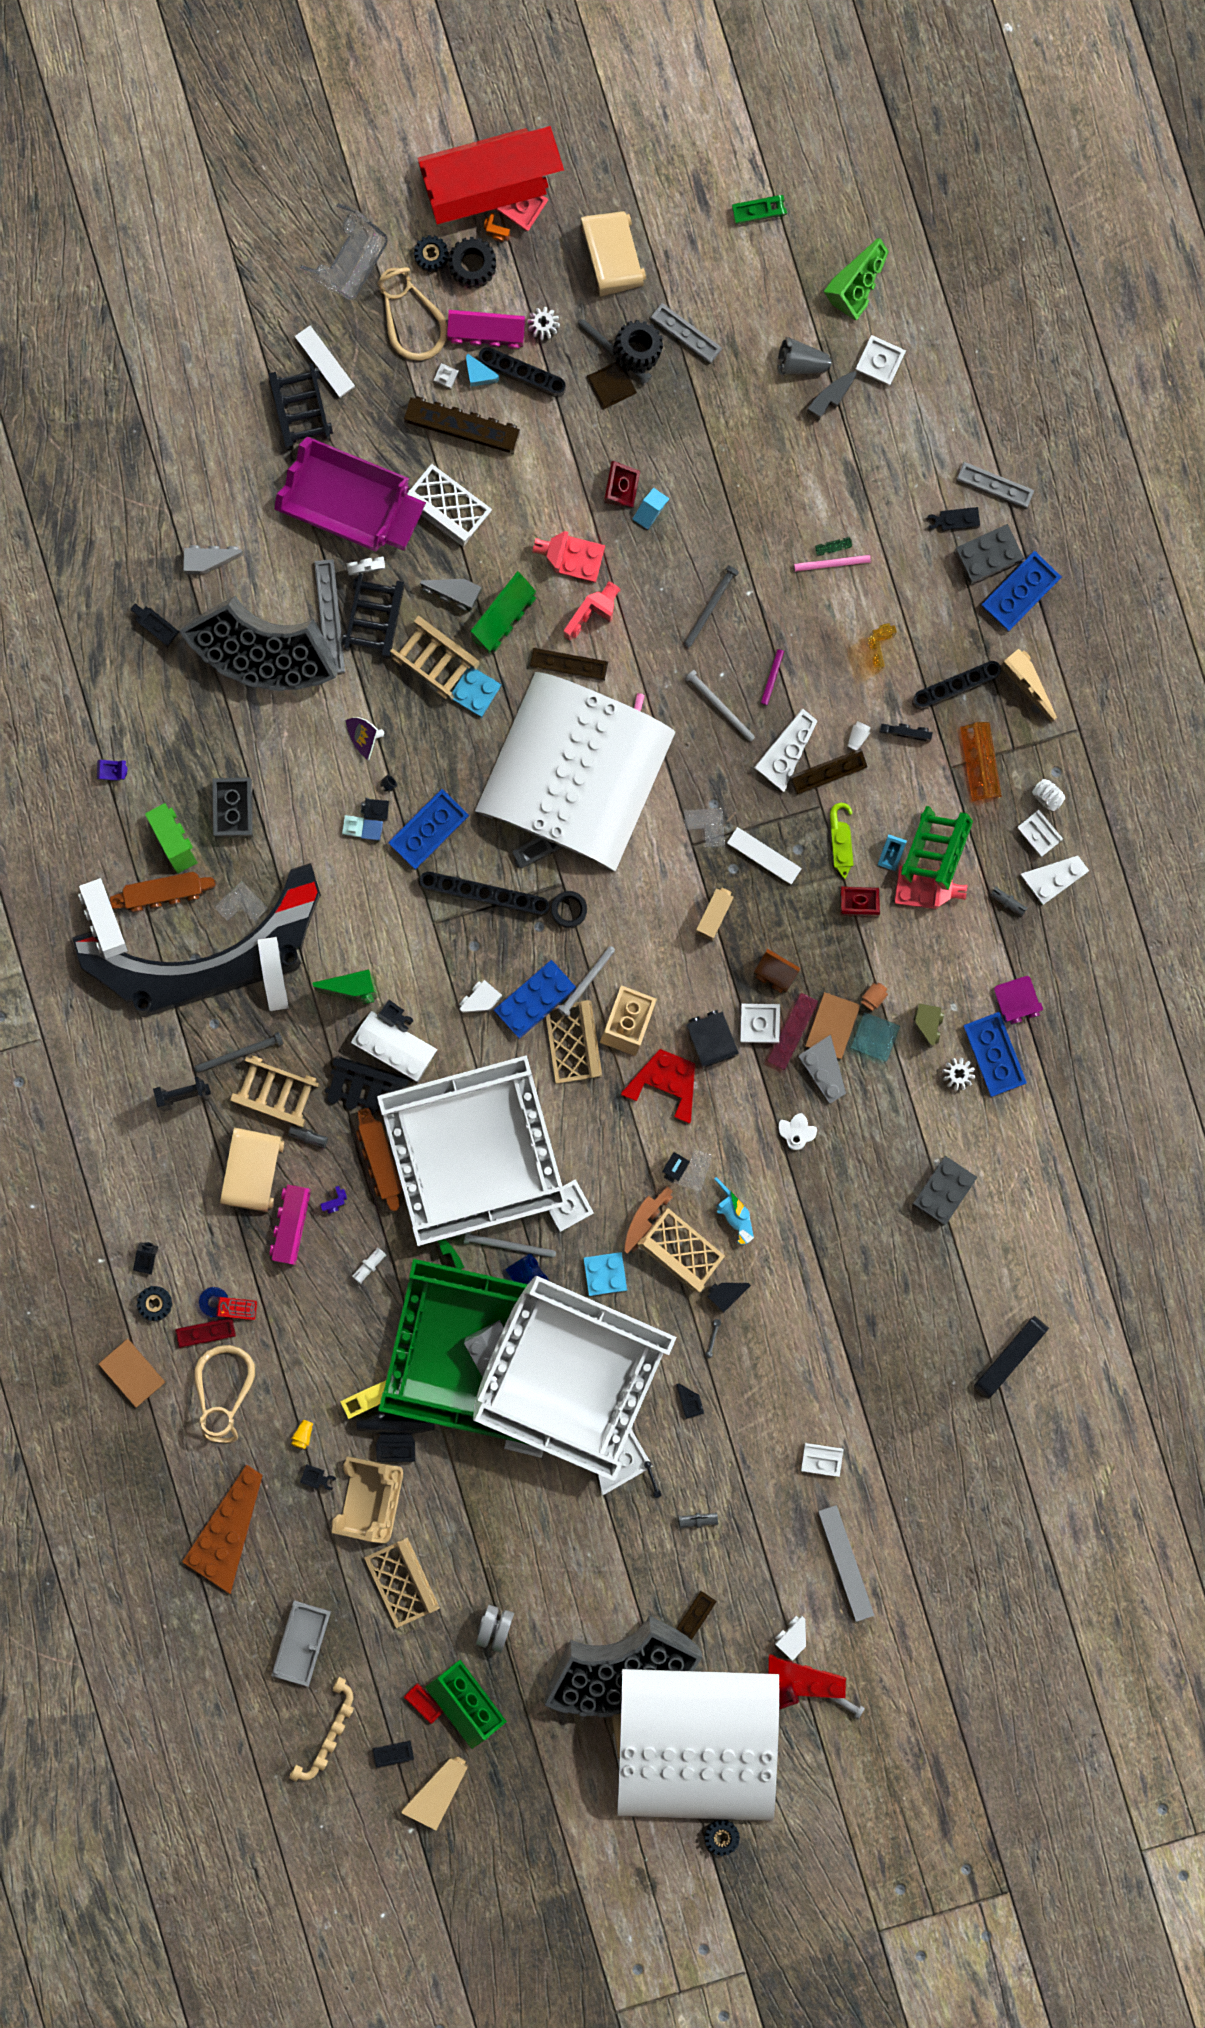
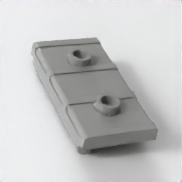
M294 1600L271 1676L309 1687L331 1611Z

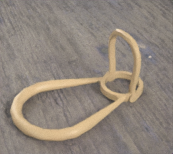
M408 267L387 269L381 275L377 285L385 297L387 331L390 344L399 355L408 360L422 361L430 359L442 350L447 341L448 327L446 319L439 309L410 283V269ZM398 274H403L407 280V287L404 292L398 295L387 293L383 283ZM410 289L415 292L435 316L441 329L440 338L436 345L423 353H411L402 348L395 334L389 299L402 298Z
M231 1345L217 1346L203 1354L194 1370L195 1384L203 1413L202 1417H200L201 1431L203 1437L209 1441L232 1443L238 1439V1433L233 1427L234 1419L232 1418L252 1386L255 1378V1364L250 1355L239 1347ZM220 1353L238 1355L247 1365L248 1375L232 1412L221 1407H212L208 1410L205 1408L202 1370L205 1363L211 1357ZM214 1412H222L229 1418L228 1427L218 1433L210 1432L205 1427L206 1418ZM229 1431L234 1435L232 1438H218L227 1435Z

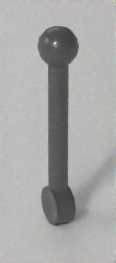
M719 1319L714 1320L715 1326L712 1338L710 1341L709 1349L705 1353V1356L707 1358H711L713 1356L712 1349L714 1341L716 1338L718 1326L721 1325V1321Z

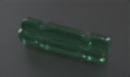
M846 537L841 541L838 539L826 542L825 545L818 544L815 546L816 554L821 556L826 552L828 554L840 551L842 548H851L852 540L850 537Z

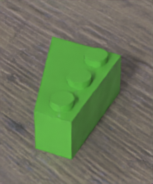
M166 803L145 813L177 874L198 863L191 851L193 846L189 838L185 839L183 836L185 831L181 823L177 824L175 821L177 815L172 807L169 809Z

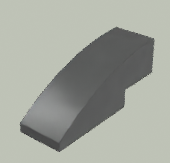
M853 371L831 383L814 399L807 409V413L820 421L829 405L837 408L856 378L857 373Z
M538 837L512 852L520 868H523L564 847Z

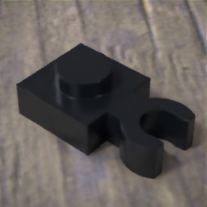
M391 1000L385 1003L377 1015L392 1027L397 1024L402 1032H406L409 1029L404 1022L411 1025L414 1021L409 1016H403L404 1010Z
M306 1464L300 1483L319 1489L320 1484H323L325 1489L333 1490V1487L327 1485V1481L329 1479L336 1481L337 1478L332 1475L323 1476L325 1470Z

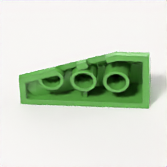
M877 238L838 273L824 290L831 304L854 320H857L869 303L868 295L870 290L875 288L874 280L877 273L881 272L889 252L881 238Z

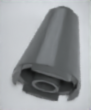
M785 337L786 340L783 339L778 354V359L781 361V365H777L779 375L825 373L827 369H830L832 359L829 358V354L790 337Z

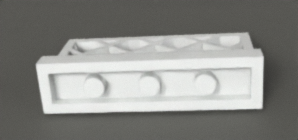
M433 464L429 466L408 492V495L427 502L421 515L463 547L492 511L490 507ZM431 471L439 476V481L428 482V475ZM440 485L441 494L430 495L429 486ZM443 485H452L454 493L444 494ZM426 486L428 495L420 496L415 491L418 487ZM465 495L469 498V504L459 505L458 496ZM455 496L456 506L445 507L444 497ZM442 498L443 507L435 508L431 503V499ZM481 507L485 510V513L482 516L474 517L473 508ZM470 508L471 517L461 518L459 509ZM457 509L458 518L450 519L447 517L446 510ZM472 521V529L467 532L462 528L461 522Z

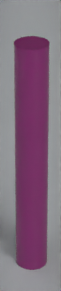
M777 649L760 704L768 706L784 655L783 650Z

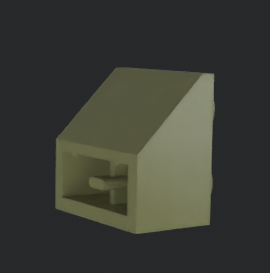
M919 1003L916 1006L913 1026L927 1047L932 1048L935 1044L939 1043L941 1032L937 1030L938 1025L943 1023L944 1013L941 1012V1007Z

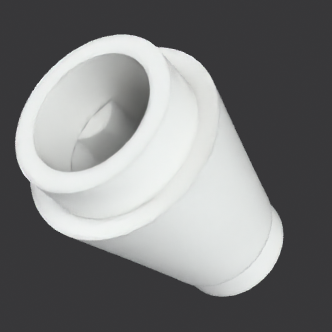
M859 721L856 722V725L853 724L847 746L858 750L869 736L871 727Z

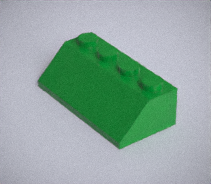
M461 1660L457 1661L425 1686L471 1749L485 1741L507 1722Z

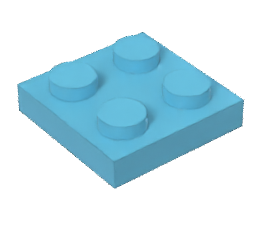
M467 668L452 692L454 696L453 701L482 718L502 684L477 669Z
M622 1252L584 1258L589 1296L627 1291Z

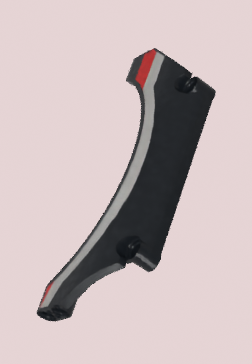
M311 863L291 869L278 902L254 931L235 945L219 953L191 961L160 962L135 957L125 952L106 959L104 953H99L96 945L99 939L97 936L93 937L92 931L72 938L82 971L108 987L125 1002L133 1001L141 1017H149L263 981L258 947L259 939L277 937L282 973L296 971L301 964L297 950L302 949L310 920L321 894ZM289 958H295L291 963L286 962ZM144 1003H147V1004H148V1006H147L146 1008H144V1009H141V1008H140V1006H141L142 1004H144Z

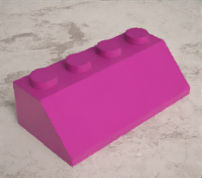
M459 310L448 311L447 339L453 344L470 342V345L481 346V343L495 348L500 347V345H506L510 349L523 347L525 316Z
M288 1184L287 1188H283L281 1199L284 1200L283 1207H279L277 1218H280L279 1226H275L273 1237H276L275 1245H271L269 1253L273 1261L296 1265L311 1189Z

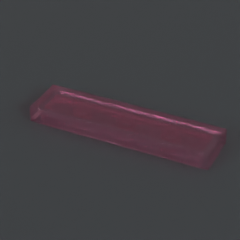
M803 993L800 994L779 1037V1043H776L767 1062L785 1070L818 1003L817 1000Z

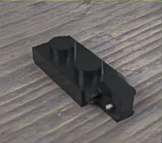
M136 603L131 607V611L137 615L135 620L167 647L180 633V631L151 608L145 606L142 609Z

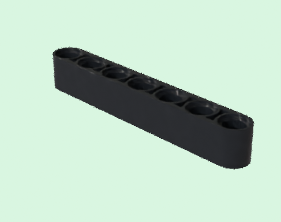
M428 871L424 872L420 877L421 886L428 891L538 916H543L549 911L548 901L540 896ZM427 876L434 878V882L430 886L423 883L424 878ZM446 880L453 883L452 888L449 890L442 888V883ZM463 885L471 887L469 894H463L460 891ZM482 889H487L490 891V895L488 898L483 899L479 896V892ZM501 893H506L509 899L507 902L501 903L498 900V896ZM521 897L526 898L527 905L519 907L516 903L517 899ZM537 902H544L546 904L544 911L536 910L535 905Z

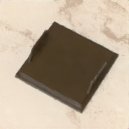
M616 361L586 376L603 410L637 394L624 366H619L620 361Z

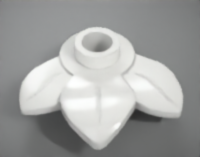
M802 1113L795 1115L791 1122L786 1120H780L779 1133L787 1140V1145L792 1150L802 1149L806 1142L812 1141L816 1136L817 1128L808 1126L807 1118ZM799 1138L800 1141L798 1143H795L793 1139Z

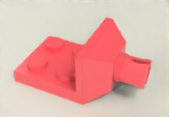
M540 196L492 210L499 211L519 227L529 231L549 199Z
M567 531L551 538V541L535 539L532 553L546 556L548 563L555 573L596 583L605 545L568 536Z
M608 581L601 593L596 592L588 595L564 629V637L569 641L572 637L576 638L582 630L581 624L583 621L586 623L589 620L592 610L611 622L614 598L621 589Z
M899 866L894 904L937 909L951 898L966 899L967 893L962 892L967 891V885L955 884L952 880L949 890L941 889L935 881L936 879L914 875L911 883H909L901 875L902 866Z

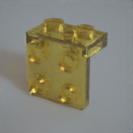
M890 623L880 625L878 629L872 630L868 638L869 648L874 650V657H872L874 668H878L879 672L885 668L879 641L894 638L897 633L895 625L890 626Z

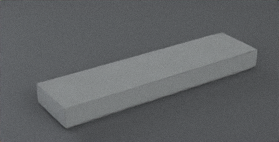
M663 303L660 304L650 317L652 321L710 364L722 350V347Z
M966 462L963 463L957 477L959 482L1027 509L1034 490Z

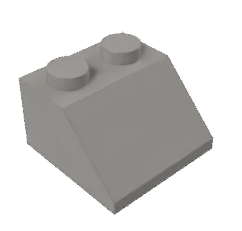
M500 1320L467 1336L464 1341L482 1376H484L504 1329Z

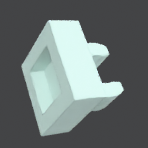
M345 815L342 835L361 837L364 818Z

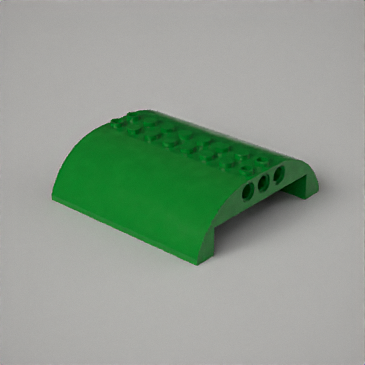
M413 1259L389 1371L378 1411L527 1444L474 1421V1407L483 1376L467 1350L464 1341L467 1336L499 1320L504 1327L517 1300L528 1284Z

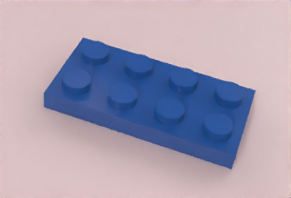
M1034 551L981 606L1009 632L1062 576Z
M441 789L388 844L416 870L469 815Z
M550 960L496 1007L494 1011L520 1039L576 990V986Z
M1000 1012L963 1025L990 1097L1027 1083Z

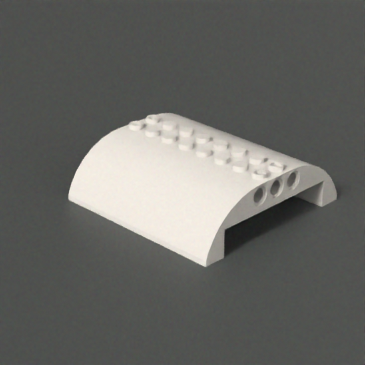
M535 672L475 812L490 819L494 817L597 861L598 865L615 872L675 735V731L653 717L600 693L553 675Z
M527 1055L377 1096L411 1217L417 1246L568 1205Z
M535 1276L517 1300L485 1370L475 1402L474 1421L615 1481L622 1465L621 1462L617 1461L663 1353L670 1354L677 1337Z
M622 1669L617 1816L773 1821L778 1756L779 1674Z

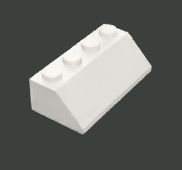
M372 1011L351 1041V1044L417 1083L437 1049L412 1034L402 1032L398 1026H390Z

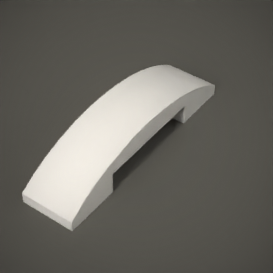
M277 937L259 939L258 947L269 1010L288 1009L289 1005Z

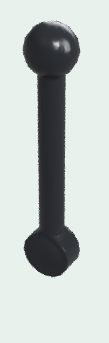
M646 1461L644 1467L648 1470L654 1488V1496L659 1498L661 1491L657 1488L651 1470L652 1464L650 1461Z

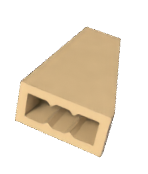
M455 1756V1758L450 1757L403 1808L402 1814L437 1830L468 1768V1765L465 1764L466 1760Z

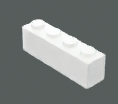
M101 878L79 886L81 893L78 896L81 904H86L87 909L84 910L87 920H92L93 926H90L93 937L97 936L99 942L96 943L99 953H104L107 959L127 952L128 950Z

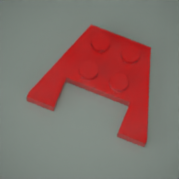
M659 1049L622 1091L621 1095L637 1102L644 1084H648L681 1098V1102L674 1117L690 1124L695 1063Z

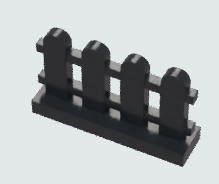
M336 1056L333 1065L337 1066L336 1070H331V1074L334 1075L330 1088H326L325 1093H328L327 1099L331 1104L337 1103L341 1097L347 1099L346 1106L348 1109H355L358 1103L365 1105L364 1108H369L371 1113L374 1114L376 1109H380L377 1096L381 1095L382 1090L389 1093L402 1090L403 1087L408 1086L410 1078ZM348 1070H351V1071H354L355 1074H354V1075H351V1074H348L347 1072H348ZM366 1075L373 1077V1081L365 1079ZM345 1078L352 1080L349 1094L342 1092ZM387 1081L392 1083L391 1087L384 1085V1082ZM364 1084L371 1086L367 1100L360 1098Z

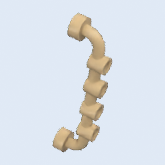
M338 1677L332 1691L338 1694L343 1691L346 1698L311 1770L304 1773L302 1772V1767L295 1765L289 1779L295 1782L298 1779L310 1780L316 1776L319 1769L322 1771L325 1769L328 1762L325 1757L328 1752L332 1754L337 1744L334 1742L336 1735L341 1736L345 1728L342 1722L345 1717L350 1718L354 1709L351 1707L354 1698L353 1692L345 1684V1679Z

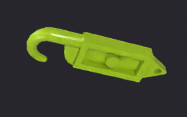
M840 802L836 803L830 810L834 868H837L842 877L846 879L850 868L854 866L851 831L847 823L838 822L837 811L840 808H845L849 815H852V809L848 804Z

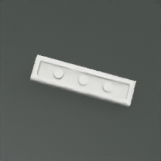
M308 326L295 336L339 398L355 388V385L311 326Z
M738 827L727 842L728 845L790 885L802 869Z

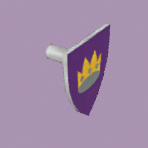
M360 717L345 720L354 746L366 760H370L375 739L383 737L384 731L382 729L378 730L372 723Z

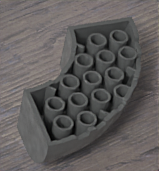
M236 595L196 617L179 630L189 646L206 663L217 669L219 673L251 687L275 691L299 690L323 684L337 676L333 655L314 619L295 625L273 624L249 612Z
M651 1616L647 1618L645 1623L634 1634L613 1644L586 1645L570 1640L552 1675L546 1691L544 1705L560 1712L579 1714L584 1717L586 1715L611 1717L621 1714L622 1669L694 1671L702 1659V1652L686 1635Z

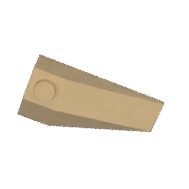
M1018 649L1002 663L1001 668L1046 717L1053 722L1057 718L1030 661L1031 657L1024 650L1021 652Z

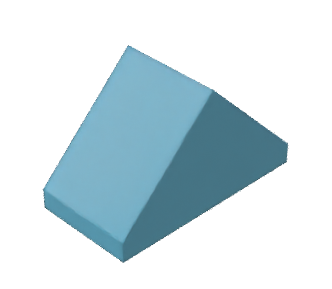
M466 355L470 387L498 382V374L471 355Z
M653 488L642 501L632 520L649 530L669 498Z
M888 835L878 866L896 871L907 841Z

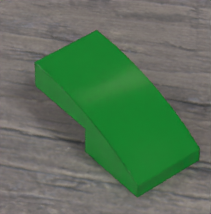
M445 1239L438 1240L442 1254L451 1253L456 1268H465L455 1249Z

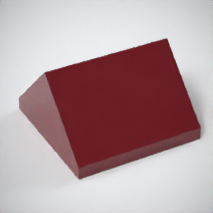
M611 461L604 503L634 508L640 471L619 462Z
M841 886L840 916L878 918L880 916L879 888Z

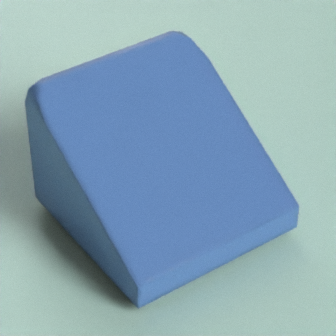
M364 819L361 838L380 841L383 821Z

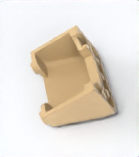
M625 211L581 218V229L589 250L600 297L644 286L643 280L646 279L644 268L640 269L629 227L632 225L630 214H626Z
M234 1128L220 1204L267 1213L269 1209L273 1208L274 1198H271V1189L277 1156L279 1152L283 1153L285 1141H282V1137Z
M346 1457L343 1470L346 1476L350 1477L343 1514L337 1515L332 1520L331 1533L370 1542L387 1543L392 1534L403 1479V1469L399 1466Z

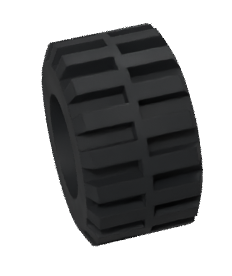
M470 237L469 240L463 238L462 242L458 241L455 243V247H452L451 254H449L451 276L453 275V279L456 282L458 281L459 285H466L470 289L471 286H475V289L479 288V285L485 286L487 281L492 280V275H495L496 256L492 246L490 247L487 241L483 242L482 238L479 237L477 240L474 237ZM477 254L483 258L484 264L478 271L470 272L462 267V259L466 255Z
M635 320L634 323L630 321L627 325L624 324L621 330H619L613 345V354L615 355V360L620 361L619 366H625L626 371L633 370V373L638 371L644 373L646 369L649 371L657 364L663 348L662 335H659L660 331L654 329L653 324L647 325V321L640 323L639 320ZM633 341L640 342L647 348V351H635L630 347L629 343Z

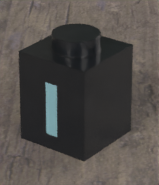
M673 1152L662 1171L665 1174L664 1178L672 1183L675 1180L679 1182L690 1161Z

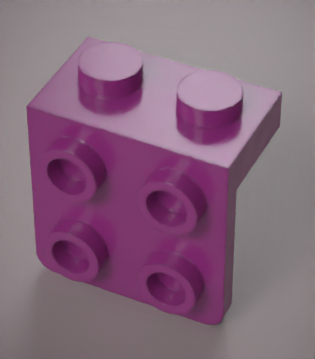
M1029 976L994 987L1005 1023L1016 1024L1021 1022L1023 1017L1029 1016V1019L1040 1016L1039 1012L1044 1010L1042 1003L1038 1002Z

